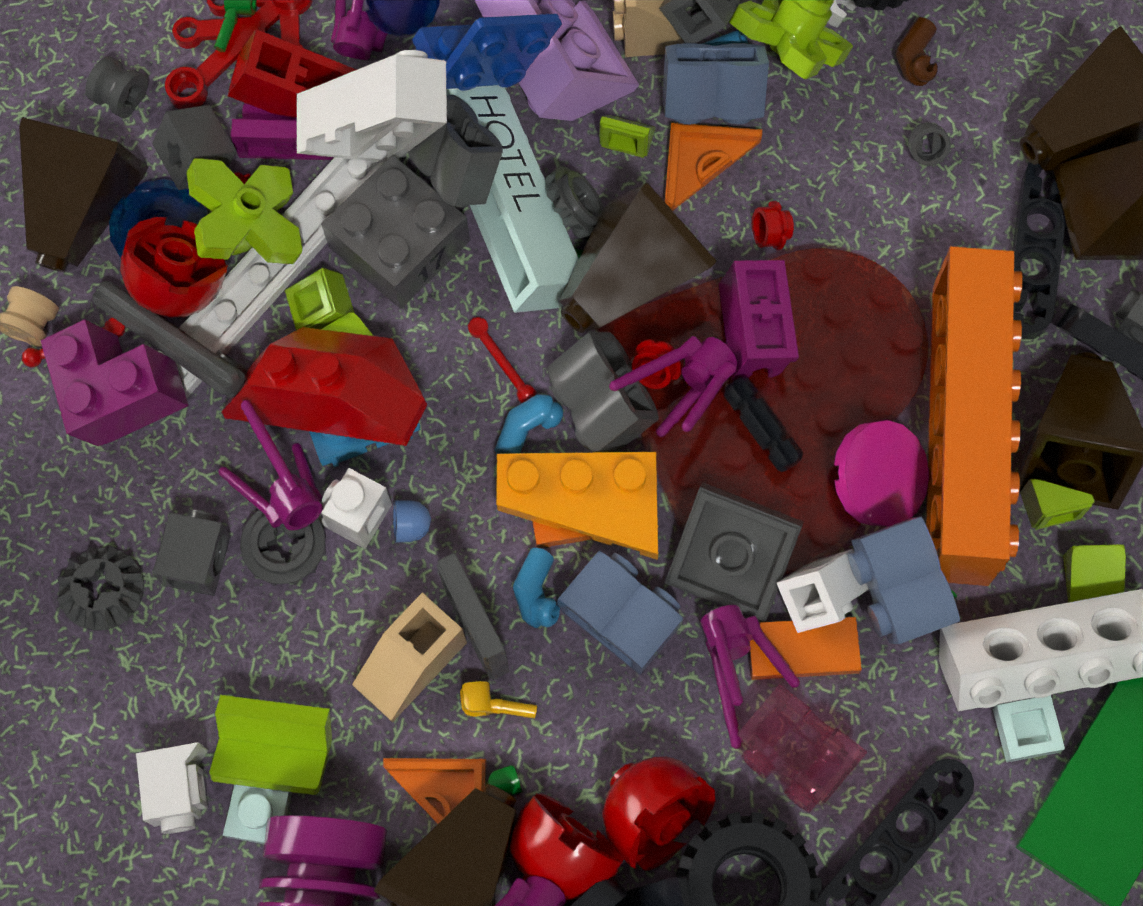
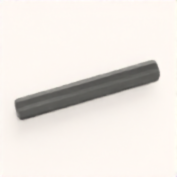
M109 281L99 284L98 291L92 297L96 306L220 394L226 395L229 398L235 397L246 380L244 373L161 315L152 313L138 305L128 292L118 285H114Z

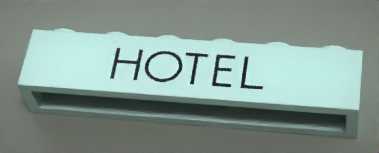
M499 85L475 87L467 91H461L458 88L446 89L447 95L459 97L473 109L477 115L478 123L491 131L498 138L503 148L486 204L470 205L514 313L562 307L563 305L559 300L579 258L563 225L562 218L558 213L554 212L555 206L547 197L548 187L546 186V179L535 159L527 135L523 131L505 87H500Z

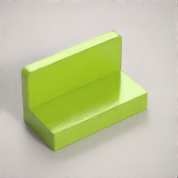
M220 695L215 711L219 740L209 770L210 779L218 783L310 795L318 794L332 741L330 709Z

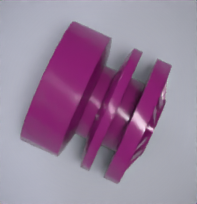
M284 815L268 818L263 857L276 863L288 865L287 876L263 878L259 882V889L284 894V901L257 903V906H353V901L379 900L380 898L374 892L375 887L356 882L357 871H371L383 867L387 829L371 823L329 817Z

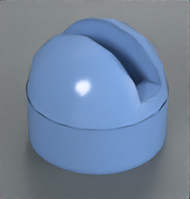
M394 500L393 525L395 543L413 542L423 538L429 531L431 523L428 509L417 501Z

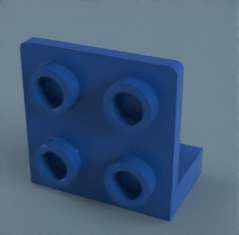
M558 14L481 17L475 20L473 25L420 27L412 41L416 50L427 53L429 59L446 61V89L458 88L461 91H467L481 86L499 85L500 87H510L519 83L525 77L530 65L549 46L550 39L561 27L562 21Z

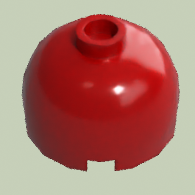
M154 217L138 222L128 231L121 257L120 272L128 294L138 305L152 313L166 317H187L199 313L217 297L222 288L228 267L225 259L201 258L198 256L194 233L197 227L195 223L184 220L182 227L165 225L167 217Z
M667 756L653 757L635 764H626L612 777L610 781L611 788L607 793L602 815L607 838L615 850L632 868L635 869L636 863H638L644 871L652 870L666 863L687 844L674 842L673 840L695 819L703 826L705 825L716 802L715 790L692 768L674 758Z
M536 793L525 804L514 823L510 841L513 862L524 874L522 880L525 881L530 876L545 878L561 889L565 895L566 902H575L595 883L615 877L624 859L615 850L609 839L599 830H597L595 836L582 823L569 816L574 812L569 807L552 797Z

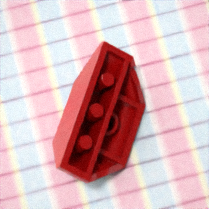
M302 327L269 344L247 369L248 372L245 374L246 380L235 397L229 398L221 412L225 419L248 422L241 408V403L244 400H248L264 425L407 446L427 407V403L392 338Z

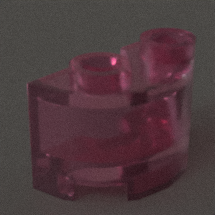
M780 684L737 733L741 742L747 748L741 755L742 760L763 778H767L771 772L787 785V788L784 790L787 797L808 813L816 805L823 806L867 754L865 749L839 729H834L821 721L808 705Z

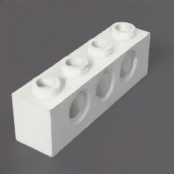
M1143 589L960 622L941 628L939 662L957 710L990 708L1001 703L1033 697L1044 698L1055 693L1087 687L1098 688L1108 683L1143 677Z

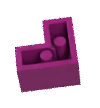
M86 319L41 340L66 434L96 446L104 445L189 406L176 362L145 344L123 354L117 335Z

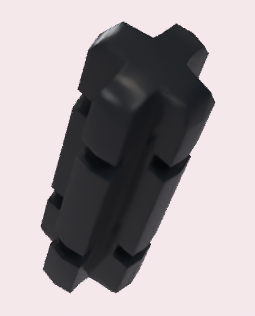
M746 376L736 379L725 388V399L734 411H741L739 418L763 450L768 449L770 451L768 458L776 469L780 472L791 469L802 460L803 451L793 437L787 439L785 434L787 429L765 399L757 398L756 393L759 391L751 380Z

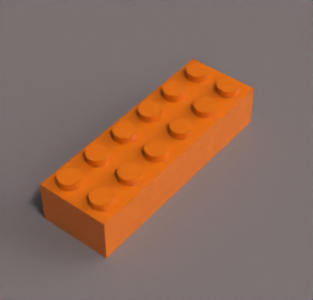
M950 246L933 285L928 429V468L930 475L926 497V526L936 548L941 570L948 583L989 586L999 572L1005 570L1010 557L1015 558L1018 551L1019 528L1017 524H1010L1011 504L1016 505L1020 489L1019 473L1011 472V453L1018 451L1020 443L1019 420H1012V402L1018 401L1021 389L1020 370L1013 369V352H1018L1020 347L1022 324L1021 320H1013L1014 303H1018L1021 297L1022 272L1014 271V251Z

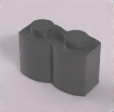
M447 95V123L411 149L408 154L418 170L424 175L431 177L434 189L444 202L454 207L464 208L469 205L486 204L503 148L498 138L478 123L477 115L466 102L455 95Z
M589 331L547 367L552 382L551 390L553 395L562 405L571 410V416L575 425V435L578 441L592 452H618L659 420L658 412L651 396L639 381L617 391L610 390L609 384L611 381L632 371V364L627 353L611 332Z

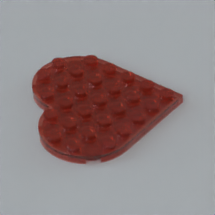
M805 249L770 259L785 260L799 358L796 362H790L783 372L777 376L768 377L767 368L753 371V375L749 379L759 391L756 393L757 398L765 399L787 429L785 433L787 439L793 437L803 451L802 460L797 465L784 472L776 469L768 458L770 451L768 449L763 450L739 418L741 411H734L724 397L725 388L735 381L731 380V377L724 382L690 432L683 431L682 424L697 400L663 437L657 435V428L692 387L687 384L682 374L677 380L672 379L670 384L662 389H651L644 386L656 406L659 420L642 432L640 438L646 452H656L657 479L675 521L681 530L684 531L702 483L709 484L804 521L784 575L791 574L815 560L836 554L854 536L861 523L845 510L836 493L834 480H839V466H834L836 452L845 435L859 424L882 420L893 422L905 411L922 382L928 359V338L925 322L917 303L907 288L897 277L876 262L861 255L838 249ZM723 277L639 306L610 323L597 328L596 331L611 332L624 348L631 364L637 355V346L642 341L648 339L654 342H667L675 349L681 347L691 336L696 337L700 343L708 337H714L727 345L718 285ZM685 358L680 360L683 367L685 366Z

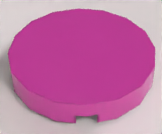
M889 420L859 424L845 435L836 452L834 466H839V480H834L836 493L845 510L858 522L879 527L892 526L908 520L916 514L927 495L930 475L926 453L917 436L903 424Z

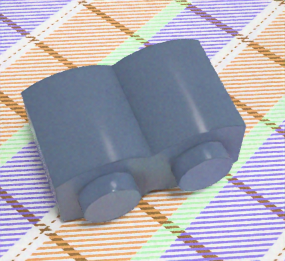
M682 43L665 46L662 99L665 117L687 125L697 124L704 119L713 117L721 118L730 124L739 125L764 117L769 60L765 46L747 43H732L718 46Z
M922 517L911 518L851 540L854 552L848 555L849 564L859 585L866 583L870 590L873 604L867 607L873 629L879 637L886 636L890 644H901L960 622L955 599L941 570L936 548Z
M598 551L557 599V606L572 621L641 675L681 627L683 617L677 612L681 607L669 593L660 587H655L651 591L635 579L639 574L637 569L624 557L617 553L609 557L603 552Z

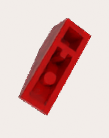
M256 29L238 54L227 96L272 114L297 118L298 93L357 69Z

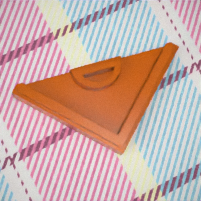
M671 123L665 203L672 211L757 146L762 139V129Z
M384 758L383 767L437 824L475 788L483 792L486 787V759Z

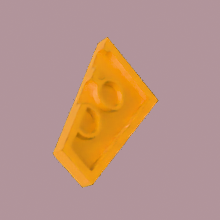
M656 452L497 454L496 505L498 511L556 529L562 527L591 536L594 541L611 546L612 543L639 551L640 555L658 560Z

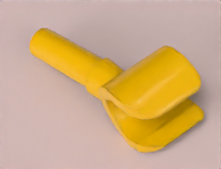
M475 681L464 683L460 690L461 707L468 716L477 717L492 713H503L534 719L536 717L537 705L491 699L489 682Z

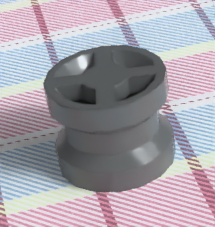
M107 56L97 62L87 78L85 94L90 101L99 105L106 103L113 114L121 118H127L145 97L148 80L144 74L134 69L127 71L124 69L122 62Z

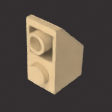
M613 0L614 41H624L625 57L664 55L665 46L684 43V40L659 9L664 0Z
M421 593L383 633L354 680L353 687L393 723L467 644L463 628L424 593Z

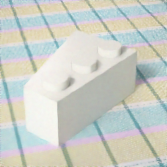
M404 50L298 93L297 154L386 162L392 155L397 159L401 158L447 123L446 61L429 59L427 53L423 51Z

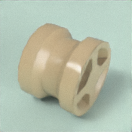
M13 286L7 295L9 305L5 312L0 313V332L10 338L41 347V340L46 337L45 325L48 321L55 319L59 308L50 299L35 291Z

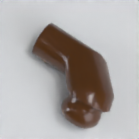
M918 17L895 50V57L904 79L916 86L926 85L936 77L938 72L937 62L930 64L931 56L926 55L924 51L937 29L932 21L924 17Z

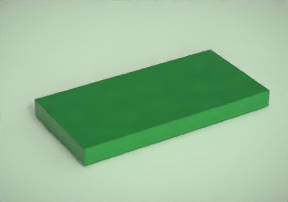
M1143 677L1115 682L1015 847L1103 906H1121L1143 869Z

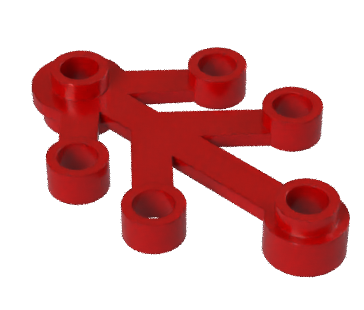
M206 0L210 11L214 15L224 17V5L217 6L214 4L215 0ZM257 0L256 7L261 8L251 17L238 18L225 52L216 50L197 69L179 67L167 76L165 90L172 105L177 109L202 106L208 96L207 88L237 60L239 52L256 29L266 33L280 19L281 39L303 48L300 44V15L310 8L313 0ZM183 17L175 22L172 33L180 47L192 49L200 45L202 41L216 40L224 19L196 20L193 17ZM186 28L196 29L195 34L189 38L180 36L181 32ZM186 88L197 90L188 97H180L181 92Z

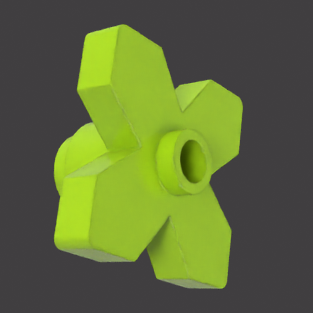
M764 0L761 5L747 1L738 5L729 21L732 26L748 38L769 44L771 49L780 56L781 63L803 79H809L817 75L823 64L831 67L842 64L853 48L850 42L834 30L825 27L832 16L830 8L834 0Z
M193 159L186 172L189 195L212 211L199 221L194 230L198 256L201 258L228 260L231 255L247 252L253 247L267 263L294 264L302 253L299 228L276 212L286 205L293 195L290 170L286 167L260 165L244 184L222 161Z

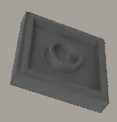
M702 483L665 584L720 606L738 605L743 615L748 617L756 616L758 621L766 622L779 589L777 582L782 580L804 521L709 484Z
M454 552L438 560V565L436 566L444 591L488 678L495 680L509 673L505 649L456 553Z

